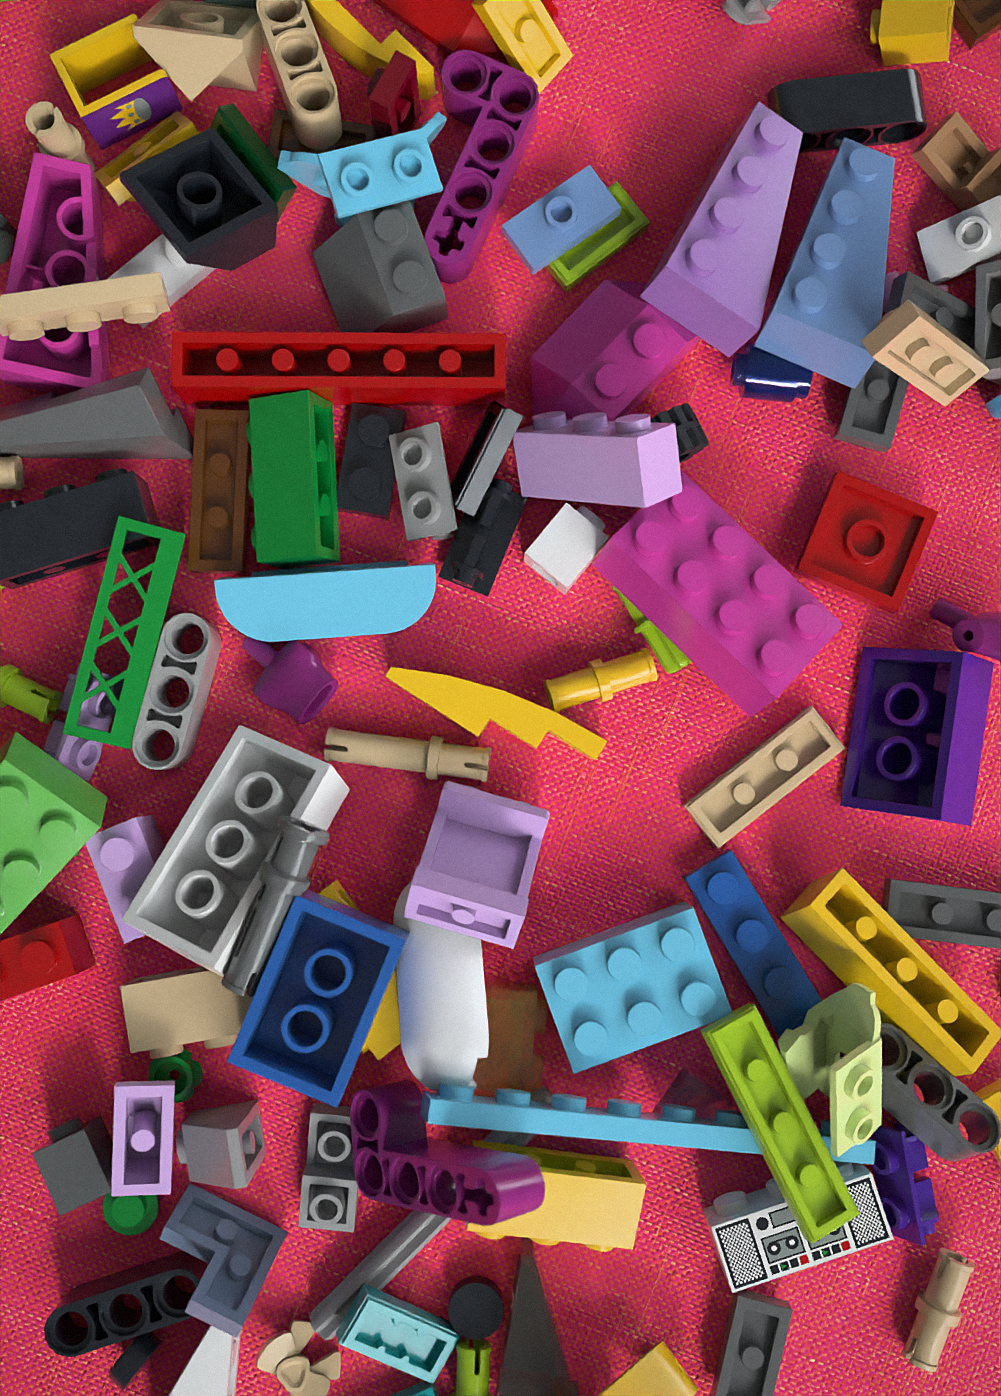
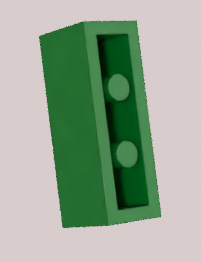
M310 390L249 399L250 418L246 423V435L251 446L252 472L249 475L248 484L250 494L254 500L255 525L251 531V542L256 552L257 562L281 569L341 562L332 402Z

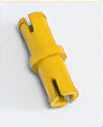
M644 648L639 652L604 663L600 659L589 661L588 668L555 679L544 680L543 684L552 711L558 713L560 710L597 698L602 703L613 699V693L649 681H657V671L651 653L647 648Z

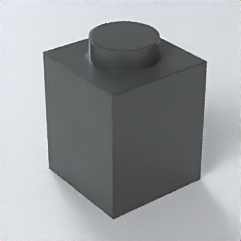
M79 1115L46 1131L49 1140L32 1154L60 1216L111 1192L113 1142L101 1115L84 1123L81 1122Z

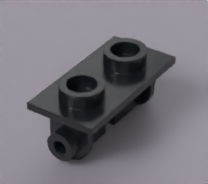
M493 478L475 515L472 516L464 512L438 577L488 597L528 497L513 492L511 484Z

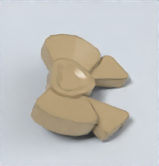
M292 1320L289 1331L283 1330L269 1338L260 1348L255 1358L256 1366L261 1371L275 1374L290 1396H326L330 1388V1380H336L340 1377L341 1355L337 1350H333L311 1365L307 1357L300 1354L315 1332L310 1325L311 1321Z

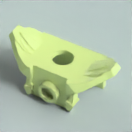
M852 983L847 988L830 995L808 1010L802 1026L794 1030L786 1029L777 1040L780 1055L803 1101L817 1089L830 1099L831 1153L837 1158L855 1144L860 1145L866 1142L881 1125L880 1011L875 1005L876 992L862 983ZM840 1052L847 1054L840 1059Z

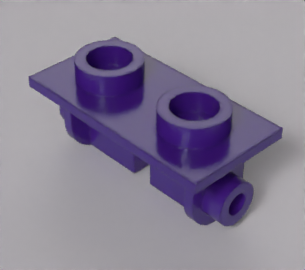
M895 1119L893 1120L894 1128L880 1125L870 1136L869 1139L876 1141L874 1165H871L874 1171L877 1191L892 1235L922 1246L926 1244L924 1235L934 1233L936 1231L935 1223L939 1221L931 1178L921 1176L914 1179L913 1172L929 1167L925 1144Z

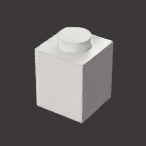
M566 502L526 550L523 562L565 595L605 547L609 539L602 532L605 524L586 507L580 506L576 511Z

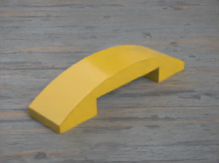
M305 0L313 25L318 33L334 51L362 74L372 78L378 67L386 68L394 52L397 50L416 60L419 98L429 101L436 94L433 66L396 29L380 44L337 0Z

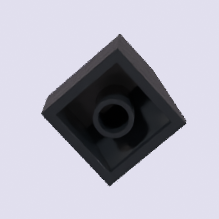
M213 127L119 173L121 183L188 264L233 271L275 247L278 206Z

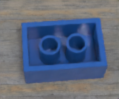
M310 890L303 892L302 896H295L227 1062L337 1108L349 1083L410 932Z

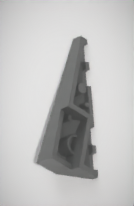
M149 367L61 396L52 391L0 408V457L193 459L194 440L179 409H169Z

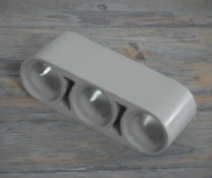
M181 613L173 616L166 622L161 633L132 741V750L135 758L142 766L149 769L174 770L180 768L189 761L194 751L222 642L219 630L212 623L195 614ZM194 626L200 627L204 635L201 648L195 653L186 654L181 647V638L184 632ZM183 678L188 684L189 696L183 705L174 708L167 699V689L174 680ZM166 730L173 736L175 747L172 755L162 761L154 754L153 741L160 732Z

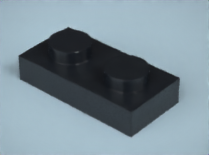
M352 402L337 490L338 512L389 520L396 483L389 436L404 431L407 417L405 411Z

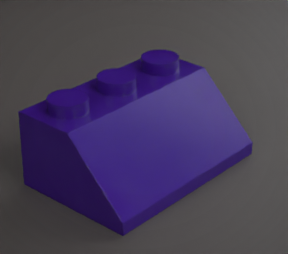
M863 647L840 806L971 826L994 663L959 651Z

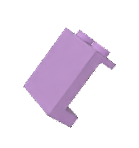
M446 781L419 866L416 868L403 917L514 949L529 902L528 894L550 812L523 801H515L481 791L472 786H464Z

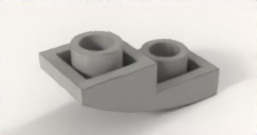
M314 1103L310 1112L307 1159L302 1175L298 1227L353 1233L359 1187L355 1180L350 1107L338 1106L336 1108L328 1104Z

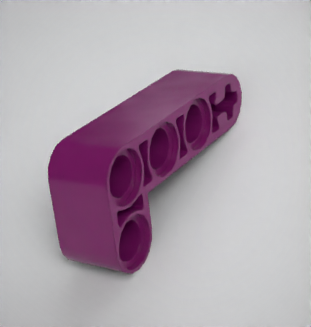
M467 49L456 51L447 57L442 66L441 79L446 111L451 117L473 127L424 237L440 282L449 284L462 281L472 271L533 137L538 122L539 91L533 78L513 67ZM463 82H470L477 86L471 91H460L455 88L456 85ZM509 103H519L525 106L526 109L521 112L512 113L503 107ZM495 149L504 153L505 156L497 161H489L481 157V154L487 150ZM470 196L478 197L484 201L482 206L471 210L463 208L459 205V202L465 197ZM455 229L458 232V250L452 249L448 256L441 255L440 251L448 252L455 239Z
M408 1079L358 1090L353 1095L350 1103L353 1166L355 1180L359 1190L365 1197L480 1226H492L530 1213L542 1206L546 1186L543 1174L532 1158L516 1153L427 1138L426 1121L420 1115L422 1094L414 1082Z

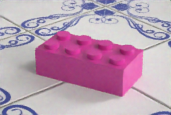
M681 470L683 492L639 510L610 538L592 565L749 717H752L774 701L844 624Z

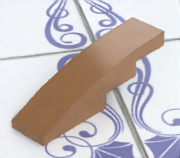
M957 111L945 116L911 154L922 169L962 212L1001 195V147L989 152Z

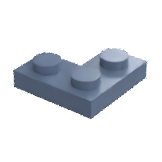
M189 1183L159 1238L209 1264L188 1303L185 1313L237 1338L288 1232Z

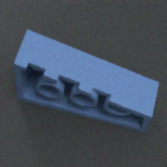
M844 137L821 183L756 339L755 347L853 389L859 384L875 361L861 340L876 328L877 323L882 318L895 158Z

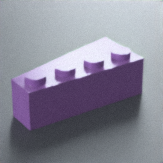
M759 101L728 139L640 295L642 299L728 357L732 356L760 329L803 132Z

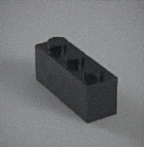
M113 469L98 474L95 477V483L79 488L69 484L50 488L44 491L43 499L26 504L19 500L0 503V585L9 589H16L107 561L118 516L160 527L148 483L134 471L128 472L126 469ZM128 531L122 555L159 545L160 539Z

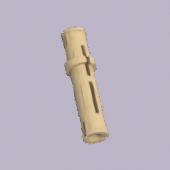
M329 727L326 734L325 744L329 745V749H324V760L328 762L339 761L426 773V778L438 780L439 775L487 782L491 747L480 748L443 743V737L432 736L430 741L341 730L335 727Z

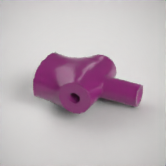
M942 598L934 604L930 617L953 629L952 638L956 647L962 651L980 654L1001 662V611H988L973 615Z
M247 637L242 643V648L265 668L252 688L253 693L268 706L290 715L299 724H306L315 718L327 705L339 686L338 681L323 666L318 653L302 640L289 641L279 652L267 641H260L251 637Z

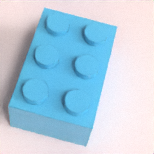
M685 901L533 957L536 972L574 1074L710 1024L732 1012L694 907Z

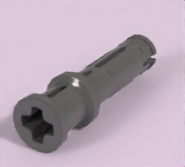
M281 816L277 826L281 830L269 861L262 862L258 870L260 874L259 880L262 882L259 894L243 929L233 958L221 981L226 989L242 996L245 994V989L248 988L246 994L248 997H254L295 896H302L303 892L308 890L311 880L307 877L319 846L326 845L330 836L322 828L295 817Z

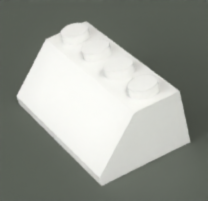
M239 725L121 921L223 977L233 958L243 929L259 894L262 882L259 880L260 874L258 870L261 863L269 861L281 832L277 826L280 817H295L327 831L348 794L349 787L331 764Z

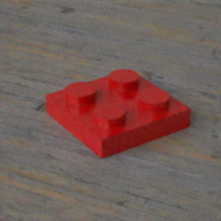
M838 470L831 478L793 573L889 613L898 612L938 511Z

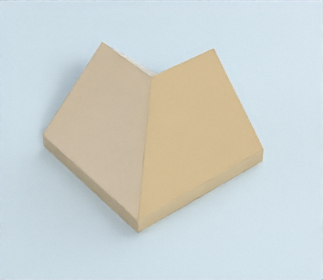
M159 0L133 25L134 38L154 61L165 70L166 74L190 101L208 85L257 91L264 44L257 9L193 0Z

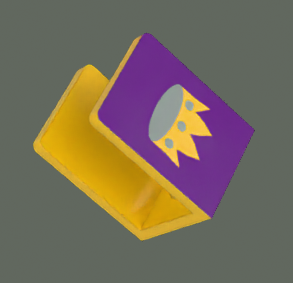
M136 14L120 19L49 54L81 119L101 150L168 118L176 111L180 112L182 110V105L164 69H159L88 105L82 95L153 59L134 38L133 25L139 20Z

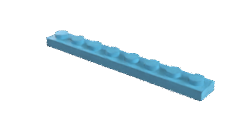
M441 1083L439 1084L438 1093L423 1091L420 1115L427 1124L762 1154L740 1111L717 1109L715 1119L695 1117V1108L681 1105L662 1104L661 1113L641 1112L642 1104L629 1100L608 1099L607 1108L586 1106V1098L576 1095L552 1094V1102L546 1103L530 1101L531 1093L523 1090L498 1088L496 1089V1097L493 1098L473 1096L474 1087ZM821 1120V1128L818 1131L833 1161L874 1165L876 1141L868 1139L860 1145L855 1144L837 1158L831 1153L830 1120Z

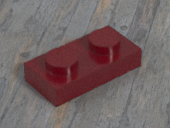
M397 50L394 52L386 68L382 66L377 68L367 89V99H369L372 115L371 124L374 126L376 140L412 131L421 116L416 60Z

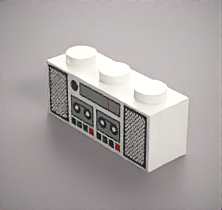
M834 1161L860 1215L813 1244L804 1239L774 1178L766 1183V1188L746 1195L743 1191L728 1192L717 1197L713 1201V1206L702 1209L722 1271L732 1293L892 1240L893 1236L872 1173L862 1163Z

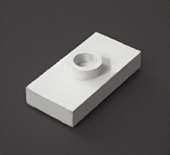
M1001 195L916 232L930 283L938 285L972 271L978 265L990 263L1001 258Z

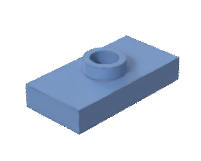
M588 165L501 225L502 234L530 273L534 275L618 217L621 207L591 165Z

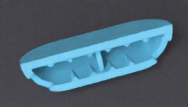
M407 561L254 571L252 576L221 577L214 580L218 605L225 618L238 631L256 640L279 642L375 635L403 630L423 616L434 597L436 569L433 562L407 565Z

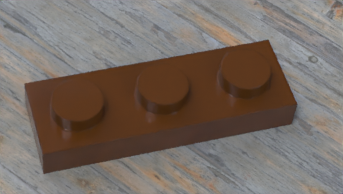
M195 409L188 570L192 573L246 575L250 497L248 480L251 473V446L246 435V423L250 418L249 411Z

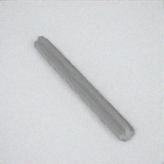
M542 1085L537 1086L531 1092L530 1101L551 1103L552 1093ZM493 1130L483 1141L525 1146L536 1134ZM413 1210L311 1312L310 1325L313 1330L324 1340L332 1339L336 1335L337 1329L362 1286L366 1284L381 1290L451 1219Z

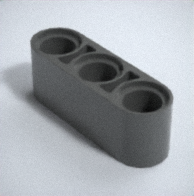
M881 1022L882 1107L933 1152L946 1161L957 1162L992 1151L999 1144L1001 1138V1124L995 1112L900 1029L892 1024ZM840 1052V1059L847 1054ZM914 1083L921 1089L924 1102L916 1096ZM959 1122L966 1129L968 1141L961 1134Z

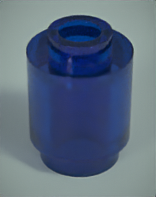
M747 343L743 354H734L730 373V385L738 386L740 398L792 403L794 398H807L813 371L754 346V343Z

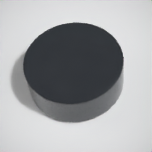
M470 1276L458 1282L450 1294L448 1306L449 1320L455 1331L465 1338L479 1340L489 1337L499 1328L503 1319L504 1303L498 1286L490 1279L482 1276Z
M152 1332L137 1336L108 1372L110 1374L108 1378L124 1391L147 1365L163 1342Z

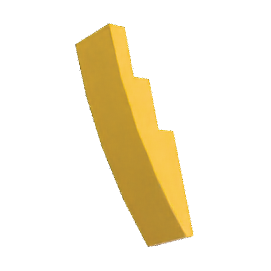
M391 667L385 675L390 681L478 738L491 720L534 749H537L546 733L549 732L590 760H596L608 742L557 712L500 689L449 675Z

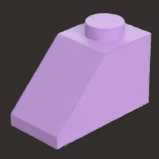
M175 1081L115 1082L111 1196L171 1194Z

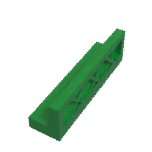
M118 516L62 734L126 749L131 748L186 534ZM128 531L160 539L155 562L136 573H133L122 555ZM121 563L128 577L114 584L118 566ZM152 571L146 594L138 579ZM133 583L144 601L140 617L120 627L108 608L112 593ZM106 617L114 631L100 639ZM138 625L132 647L124 632ZM118 636L129 653L130 660L127 670L106 681L94 662L96 651L99 646ZM92 671L100 685L86 693ZM124 679L118 700L110 686ZM103 690L116 709L111 732L78 724L83 702Z

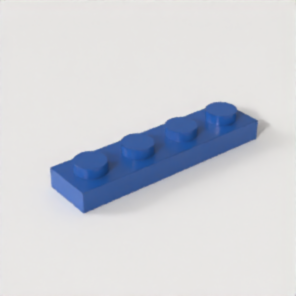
M727 849L685 874L682 878L778 1038H780L786 1029L794 1030L802 1026L808 1010L822 1000L732 850Z

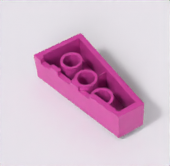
M34 152L4 294L105 280L101 190L91 166ZM108 321L101 322L102 326L88 332H71L67 330V327L44 330L45 335L43 337L28 341H16L10 339L9 336L2 337L0 334V380L7 385L44 393L55 391L58 396L110 380Z

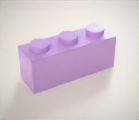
M564 411L546 412L533 416V425L516 430L513 436L521 495L525 497L646 508L683 492L675 423L651 422L649 414H632L619 417L615 421H607V415L603 412L582 414L573 419H566Z

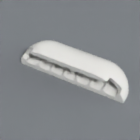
M411 881L403 889L397 900L393 918L395 926L410 932L396 965L400 1037L403 1055L413 1075L424 1086L436 1093L439 1092L440 1083L472 1086L476 1089L477 1084L472 1077L476 1068L477 1058H487L489 1048L481 939L403 917Z

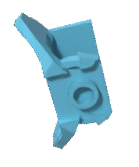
M438 111L417 130L321 154L281 150L277 169L319 195L331 198L335 211L334 219L340 228L358 213L410 200L414 210L415 198L438 193L443 190L429 145L444 127L447 118Z

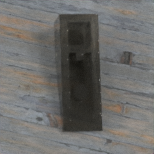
M521 1237L494 1396H578V1382L570 1380L566 1351L534 1242L528 1237Z

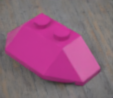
M604 280L531 356L532 417L546 412L564 411L566 419H573L582 414L603 412L607 415V421H615L619 417L629 415L701 338L640 297L647 283Z

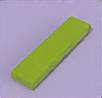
M747 1003L701 1029L700 1031L804 1239L813 1244L860 1215L756 1006Z

